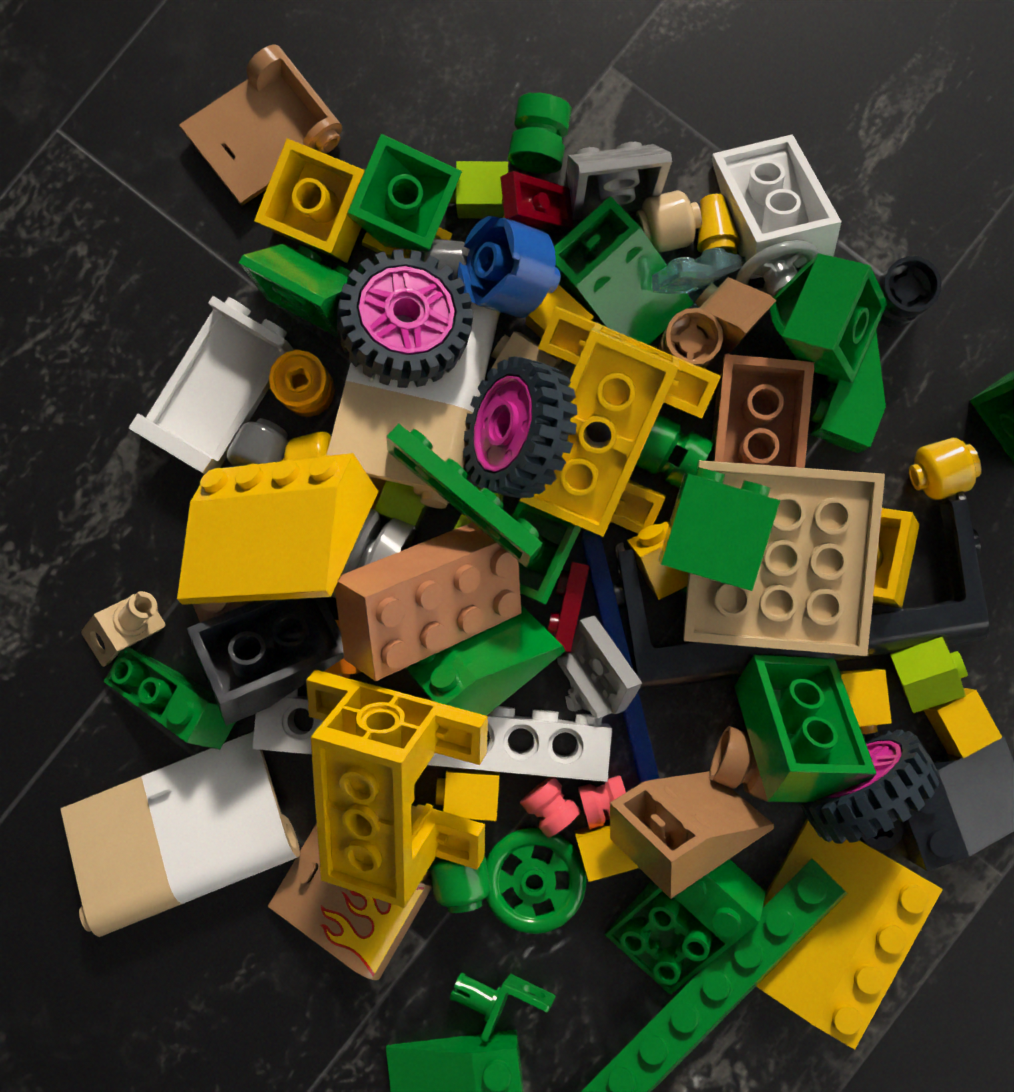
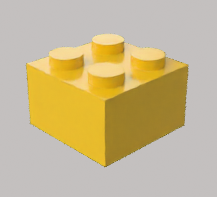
M286 138L254 221L279 235L347 263L361 230V226L347 216V212L365 170Z

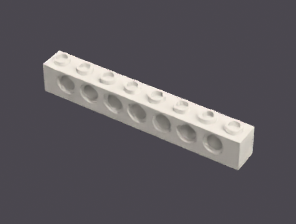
M296 689L271 707L257 712L252 749L312 754L311 736L323 721L313 718L314 723L310 731H302L294 723V714L298 708L308 710V697L298 696V689ZM498 706L487 715L490 740L487 743V754L480 765L438 753L434 754L428 765L607 782L612 728L609 724H602V717L597 719L591 714H576V720L569 721L558 720L559 712L532 710V717L515 716V708ZM519 728L530 731L534 737L532 746L525 751L514 750L508 742V737L512 731ZM560 733H571L577 739L575 750L568 755H560L552 748L554 738Z

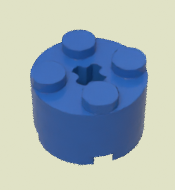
M488 216L479 221L466 238L463 247L469 249L467 264L462 265L459 261L458 278L460 277L465 284L464 293H469L471 301L476 305L514 317L525 318L542 303L547 293L554 292L558 287L560 271L555 267V249L549 234L508 218Z

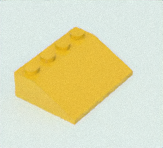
M354 453L208 470L202 477L200 486L190 501L177 595L178 601L185 605L331 597L378 494V490Z
M806 819L766 891L763 907L811 858L848 894L756 987L818 1029L855 1050L943 889L860 840L849 843L846 839L842 844L834 843L833 840L830 842L824 841L822 837H819L808 819Z

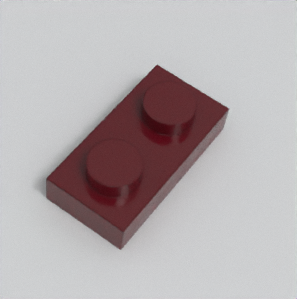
M515 171L500 176L505 218L558 234L574 229L570 189L568 187Z
M575 562L570 564L569 571L562 570L559 575L555 595L563 597L559 613L551 612L547 631L563 645L567 652H571L589 570L588 565Z

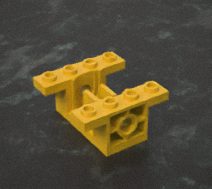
M556 306L538 349L576 365L570 379L571 383L568 386L574 389L576 396L570 402L577 405V415L570 419V422L577 424L576 433L568 435L567 441L573 443L570 454L563 452L561 457L566 461V464L562 471L554 470L556 480L551 485L545 484V491L541 494H534V497L520 498L519 501L604 537L610 522L639 534L642 529L654 524L665 500V495L633 482L629 478L663 402L702 419L721 377L718 374ZM592 422L605 423L611 431V437L602 443L593 442L587 434V426Z
M315 669L306 679L309 717L323 721L311 736L321 881L405 908L435 857L478 870L484 859L485 824L433 809V805L428 803L425 806L418 804L417 807L412 806V803L415 800L414 784L435 753L476 765L481 764L487 754L488 716Z

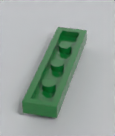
M398 423L386 436L387 450L391 455L526 568L539 554L543 543L538 539V531L525 519L518 517L515 520L502 509L504 507L502 501L487 488L479 490L467 480V472L457 462L450 458L444 461L432 451L433 445L421 432L416 429H412L409 432Z

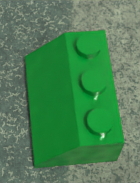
M753 655L734 687L768 802H813L873 779L877 773L835 659Z

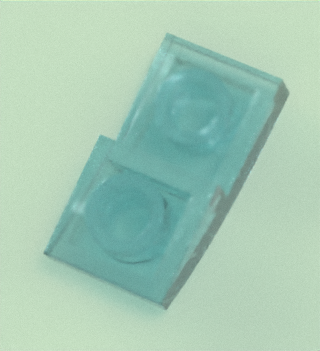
M723 248L707 249L695 260L689 257L676 258L670 261L667 267L652 275L653 292L682 294L701 290L740 269L746 263L745 256L727 253L726 249Z

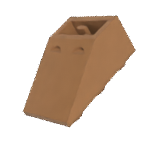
M710 771L644 781L610 802V839L670 899L774 829L772 822L732 788L711 781L709 778Z

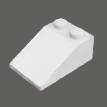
M793 134L712 154V163L721 194L725 196L740 239L737 251L744 264L765 248L790 240L810 242L817 248L820 254L834 257L841 220ZM796 254L784 255L776 259H773L769 262L774 263L776 261L786 260ZM753 274V275L751 276V279H755V278H759V277H763V276L754 275V274Z

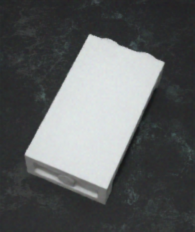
M212 296L208 302L213 308L210 316L147 417L145 418L137 414L129 427L130 430L203 474H206L208 470L221 467L227 457L228 448L240 427L244 423L249 422L270 388L269 374L271 366L278 357L286 352L293 351L291 345L284 339L287 334L286 331L267 319H264L262 324L248 317L251 311L230 297L224 303Z

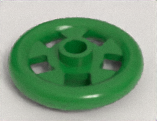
M540 828L517 830L502 838L493 847L486 859L491 891L485 900L493 914L506 926L516 931L539 934L555 930L574 916L583 901L586 891V871L582 858L576 848L558 833L547 838ZM535 845L543 846L553 851L549 863L542 859L531 857ZM511 854L522 860L516 867L513 875H509L501 869L505 860ZM555 871H568V889H555ZM530 875H538L542 878L543 882L539 888L532 889L527 886L526 879ZM510 887H513L517 896L523 900L515 908H512L502 895ZM550 898L554 910L536 916L533 904L544 902Z

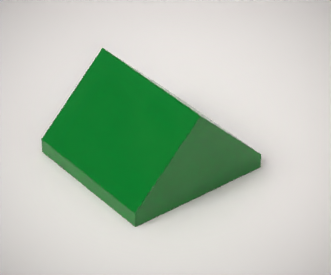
M381 134L347 212V216L384 247L429 251L462 171Z
M519 501L512 518L516 520L520 517L528 521L538 531V539L543 543L539 554L527 568L518 561L520 594L542 605H546L581 527Z

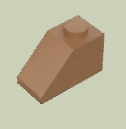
M728 277L718 288L713 283L710 284L698 297L695 304L700 307L699 309L706 310L717 318L723 332L721 346L731 353L758 324L776 300L767 293Z

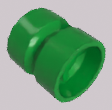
M527 93L519 97L514 126L518 130L514 131L511 136L508 161L513 166L532 173L551 174L560 171L565 152L562 139L568 135L572 112L570 104L560 97L546 93Z
M659 414L637 460L636 466L652 475L660 471L663 472L665 481L680 489L684 473L696 476L698 460L706 461L713 442L693 431L686 435L682 434L680 424ZM676 444L685 449L677 465L667 461Z

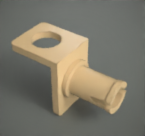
M139 591L135 595L133 594L131 597L95 613L81 633L100 664L104 667L110 664L121 650L162 630L165 627V622L157 611L156 599L147 592ZM96 633L101 637L102 641L104 642L105 650L99 644L96 637Z

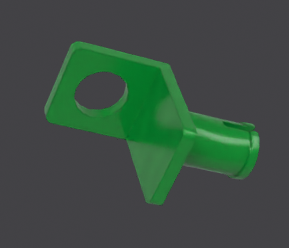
M461 972L454 985L456 989L450 995V1000L456 1001L485 1016L484 1021L487 1024L480 1040L487 1043L496 1028L509 994L545 1012L550 1010L556 996L511 973L502 984V987H498L495 990Z

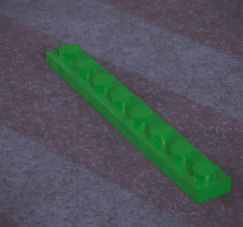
M811 858L763 907L760 922L706 965L581 1092H652L848 893Z

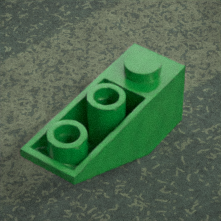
M876 330L853 383L825 376V381L830 383L825 398L820 396L817 399L809 419L815 422L810 435L855 453H860L871 447L886 408Z
M132 646L120 651L104 680L107 685L186 743L220 750L235 724L234 722L226 726L211 690Z

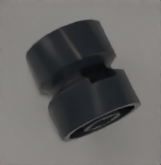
M906 256L897 260L877 279L887 301L879 323L888 327L903 326L910 323L937 301L941 292V277L938 269L929 260L919 256Z

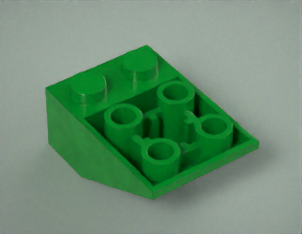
M611 196L554 246L556 256L555 267L560 271L559 285L594 316L593 322L647 345H650L666 330L669 322L677 313L689 309L694 304L641 227Z
M730 859L671 899L651 880L606 931L605 936L671 995L760 922L766 892Z

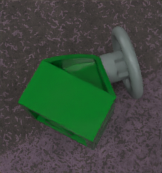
M790 240L777 243L750 258L738 272L736 281L749 286L748 283L753 274L763 276L765 280L764 287L755 289L771 295L776 300L770 308L773 324L797 361L815 362V373L853 383L887 305V301L871 266L820 254L812 243L804 240ZM796 254L786 260H780L774 263L769 262L773 259H776L784 255ZM801 265H803V266L800 268V270L797 272L796 268H798V267H800Z

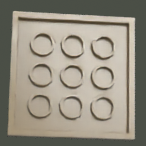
M698 460L697 469L701 467L725 474L723 484L741 489L743 480L770 487L768 497L781 501L753 591L688 573L683 640L867 656L885 474Z

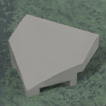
M595 615L580 620L573 638L571 653L557 657L558 665L566 674L571 685V689L568 690L570 695L565 696L567 708L574 712L584 709L590 711L593 717L598 719L611 713L617 714L625 711L642 684Z

